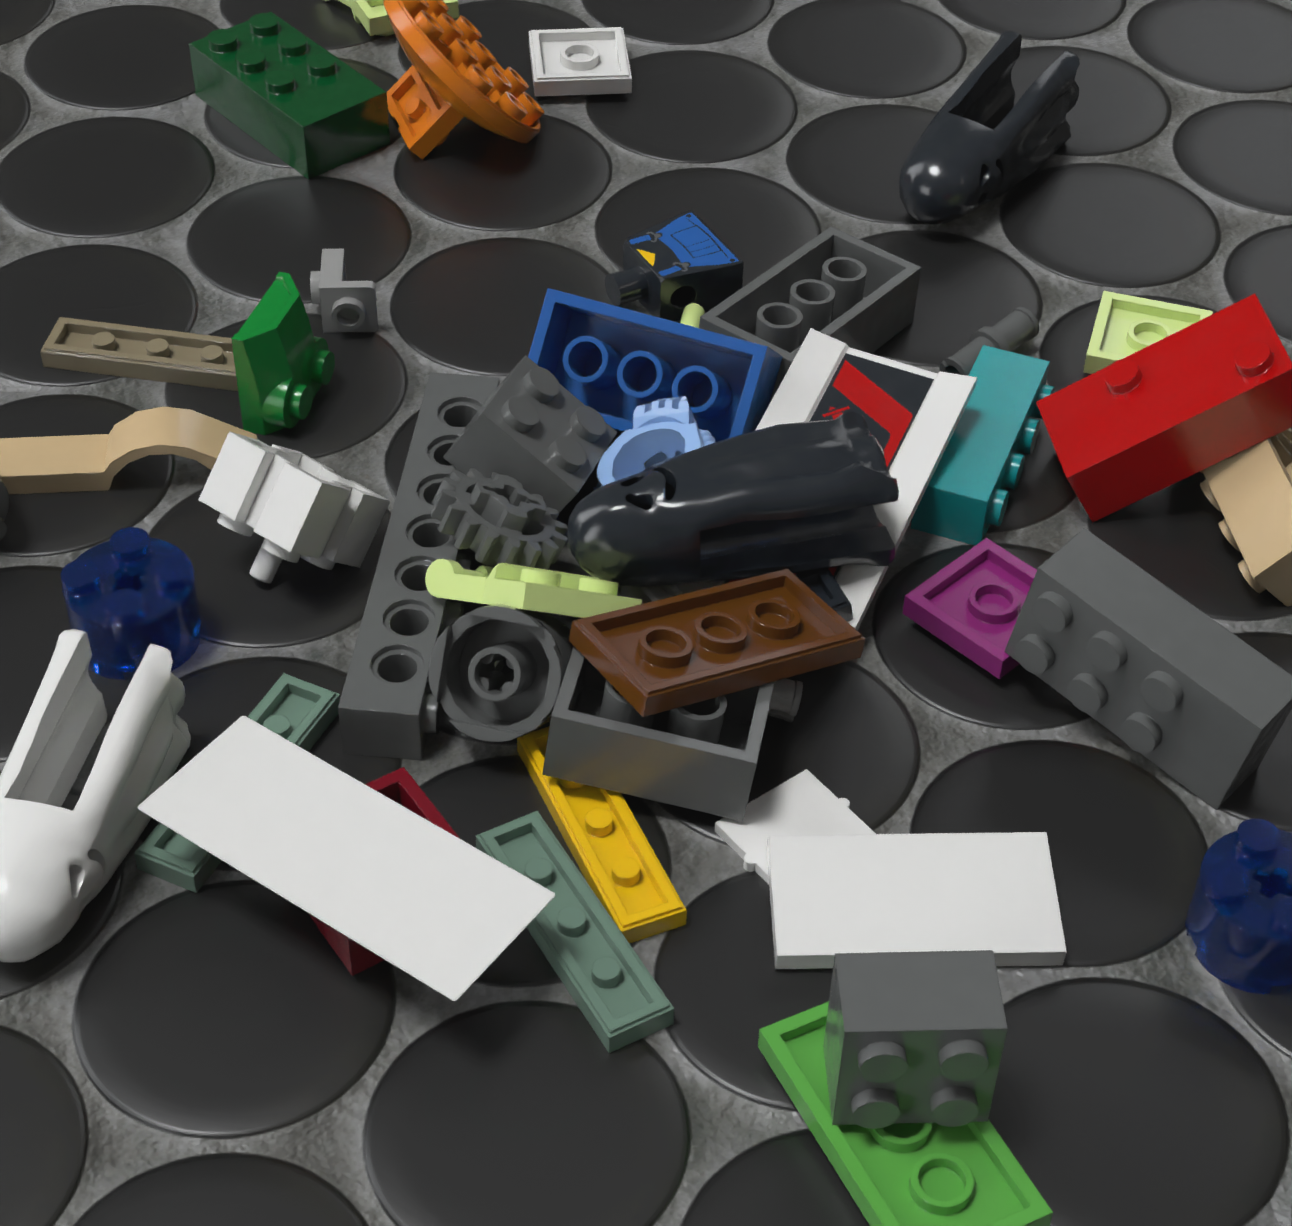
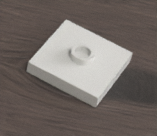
M623 28L529 31V52L535 97L632 93V76Z

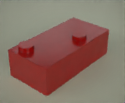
M1254 293L1037 401L1036 404L1065 476L1093 523L1291 428L1292 361Z

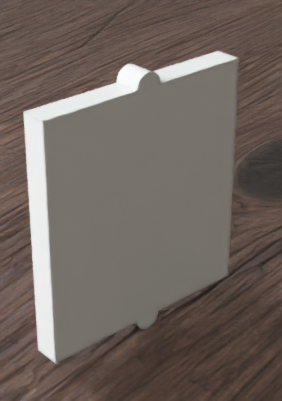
M807 769L748 803L743 821L724 817L715 822V832L744 860L743 868L748 872L755 871L768 884L766 850L768 835L876 834L849 809L850 802L848 799H838Z

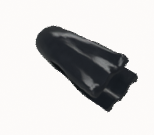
M1015 31L1003 32L991 50L939 110L904 162L899 178V193L906 211L915 220L929 224H945L959 219L977 207L1002 196L1038 169L1072 135L1070 125L1066 120V114L1076 105L1079 97V86L1075 81V76L1080 65V59L1076 54L1068 50L1064 51L1032 83L1014 106L1015 91L1012 85L1011 72L1020 56L1022 35Z
M850 411L843 413L835 420L779 424L724 439L666 459L637 474L593 490L578 502L569 517L568 546L580 567L592 577L617 582L619 586L633 587L744 579L784 569H789L794 574L845 565L889 566L895 558V544L886 526L877 517L873 505L898 501L899 489L897 479L891 477L887 469L884 451L875 435L870 434L864 416L861 413Z

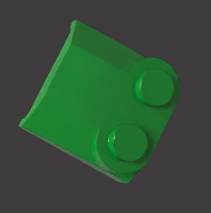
M278 272L273 284L238 333L234 334L231 338L243 430L264 436L283 428L291 429L300 419L304 420L310 412L313 398L322 385H327L330 382L335 367V356L333 352L329 351L327 341L324 338L313 336L308 315L291 275Z

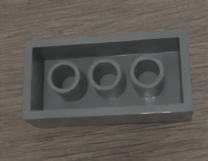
M829 227L702 315L699 328L768 346L783 356L770 399L771 402L811 328L846 343L850 348L872 354L913 323L921 267L836 228Z
M1085 528L1038 567L1004 651L1019 662L1024 669L1035 674L1070 700L1075 707L1090 715L1125 741L1131 749L1141 753L1216 810L1259 767L1292 709L1291 674Z

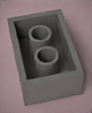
M573 647L551 715L542 775L743 821L775 681L642 717L604 676Z

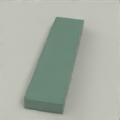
M283 673L248 715V718L309 752L339 714L340 694ZM161 823L155 827L134 853L137 869L195 893L199 891L222 862L216 856Z
M538 811L476 835L477 849L555 893V897L526 928L608 1053L674 1024V1007Z

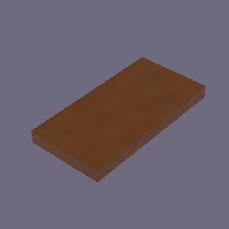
M789 569L572 621L569 641L642 717L861 658L866 640Z

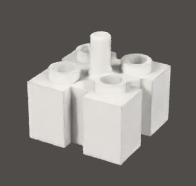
M233 432L228 433L199 497V501L220 512L217 522L222 526L245 536L251 537L253 532L264 537V541L249 574L265 583L273 581L282 559L297 563L301 557L327 570H332L335 563L360 568L390 503L388 499L355 481L339 476L333 469L299 451L275 444L269 446L260 440Z

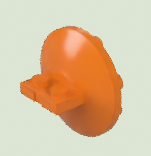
M383 0L397 40L412 64L403 76L387 91L388 110L392 118L397 121L399 125L398 130L411 152L423 160L435 147L441 145L447 139L450 131L464 117L495 134L525 144L529 143L540 132L539 118L544 114V110L525 92L529 88L528 84L511 67L508 66L505 70L501 67L493 54L479 42L482 35L468 19L460 16L455 21L447 14L449 8L443 0Z

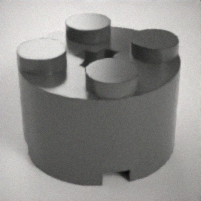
M504 604L484 606L467 612L445 629L433 647L428 670L432 694L436 702L439 701L443 710L451 719L449 721L460 732L472 738L489 742H504L533 732L550 723L556 699L574 647L569 641L570 630L550 613L517 609ZM507 658V666L514 669V680L505 682V674L495 671L496 661Z

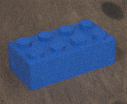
M548 288L528 358L539 367L550 371L556 377L559 384L584 405L595 409L605 422L617 432L623 433L625 430L633 429V413L637 406L652 403L658 399L686 396L698 428L708 430L711 436L715 438V442L756 430L769 406L783 356L768 346Z

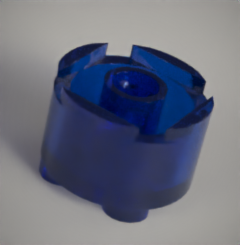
M128 527L116 531L109 541L90 548L62 569V590L70 628L84 631L88 635L92 651L89 670L109 679L124 680L123 672H136L150 644L159 645L171 651L173 660L171 671L183 665L196 652L200 642L201 613L194 569L188 556L177 546L164 540L151 538L141 528Z
M1263 819L1243 821L1238 826L1237 831L1224 835L1210 846L1202 860L1185 921L1187 936L1190 933L1197 946L1195 956L1201 965L1217 979L1246 992L1270 994L1272 986L1292 984V833L1279 830L1272 823Z

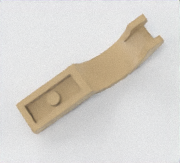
M158 407L133 413L115 424L109 434L0 438V479L7 488L8 494L109 490L113 477L124 466L148 455L174 454L196 460L212 470L229 432L257 439V435L194 410Z

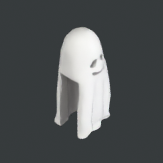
M70 629L64 630L59 635L47 671L0 775L1 962H25L33 959L58 944L79 919L82 910L108 883L149 823L151 817L140 811L138 806L173 776L189 748L191 736L188 731V725L177 715L184 704L185 688L183 682L171 672L173 660L171 651L167 648L155 644L149 645L114 714L74 810L61 808L72 788L97 736L106 723L107 712L103 695L93 684L88 673L92 651L87 633L81 630Z

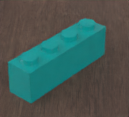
M986 345L982 346L968 375L977 377V385L912 517V529L975 546L984 540L990 524L995 526L1001 525L1009 498V491H1005V489L1015 490L1017 488L1025 460V455H1021V453H1032L1040 427V420L1036 419L1043 420L1036 402L1053 394L1055 391L1054 386L1046 385L1050 361Z

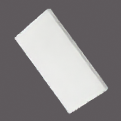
M1047 832L768 835L766 850L775 969H830L834 965L835 953L993 950L996 966L1063 965L1067 951Z

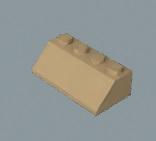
M1289 428L1200 471L1206 478V480L1200 483L1202 491L1211 504L1222 512L1225 518L1219 522L1222 533L1237 551L1241 552L1244 560L1238 563L1243 577L1256 592L1262 593L1267 589L1285 606H1292V429Z

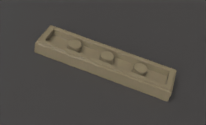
M59 317L40 351L43 367L238 391L231 338Z

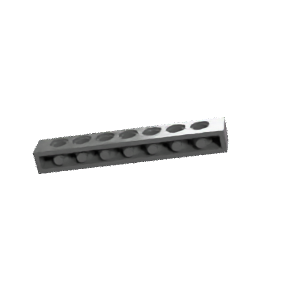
M430 372L338 705L344 754L422 760L428 734L439 733L442 720V706L439 701L436 702L430 689L429 661L438 637L448 626L464 615L463 603H459L458 600L432 596L427 590L425 576L428 567L437 559L453 560L458 562L463 569L474 570L473 560H470L469 557L470 554L476 555V553L470 548L457 549L454 546L455 540L453 535L440 533L438 527L441 521L431 517L430 513L434 507L432 504L433 499L444 477L450 478L452 471L458 470L443 457L487 398L500 385L498 377Z

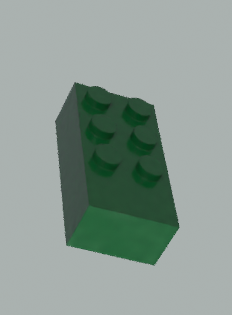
M274 13L253 15L246 22L228 29L214 30L207 37L189 43L196 96L308 180L390 144L387 92Z

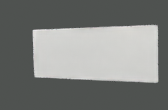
M241 716L138 806V809L452 1001H457L555 897L554 892L246 716Z

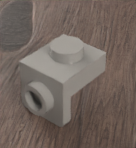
M322 249L320 271H311L310 290L312 304H320L323 333L377 331L376 284L373 281H347L344 249Z

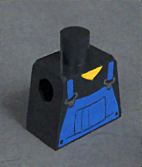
M688 210L628 237L623 244V270L607 275L605 278V288L614 306H621L638 300L652 316L676 321L681 320L683 310L688 304H699L707 313L740 290L743 286L744 262L693 210Z

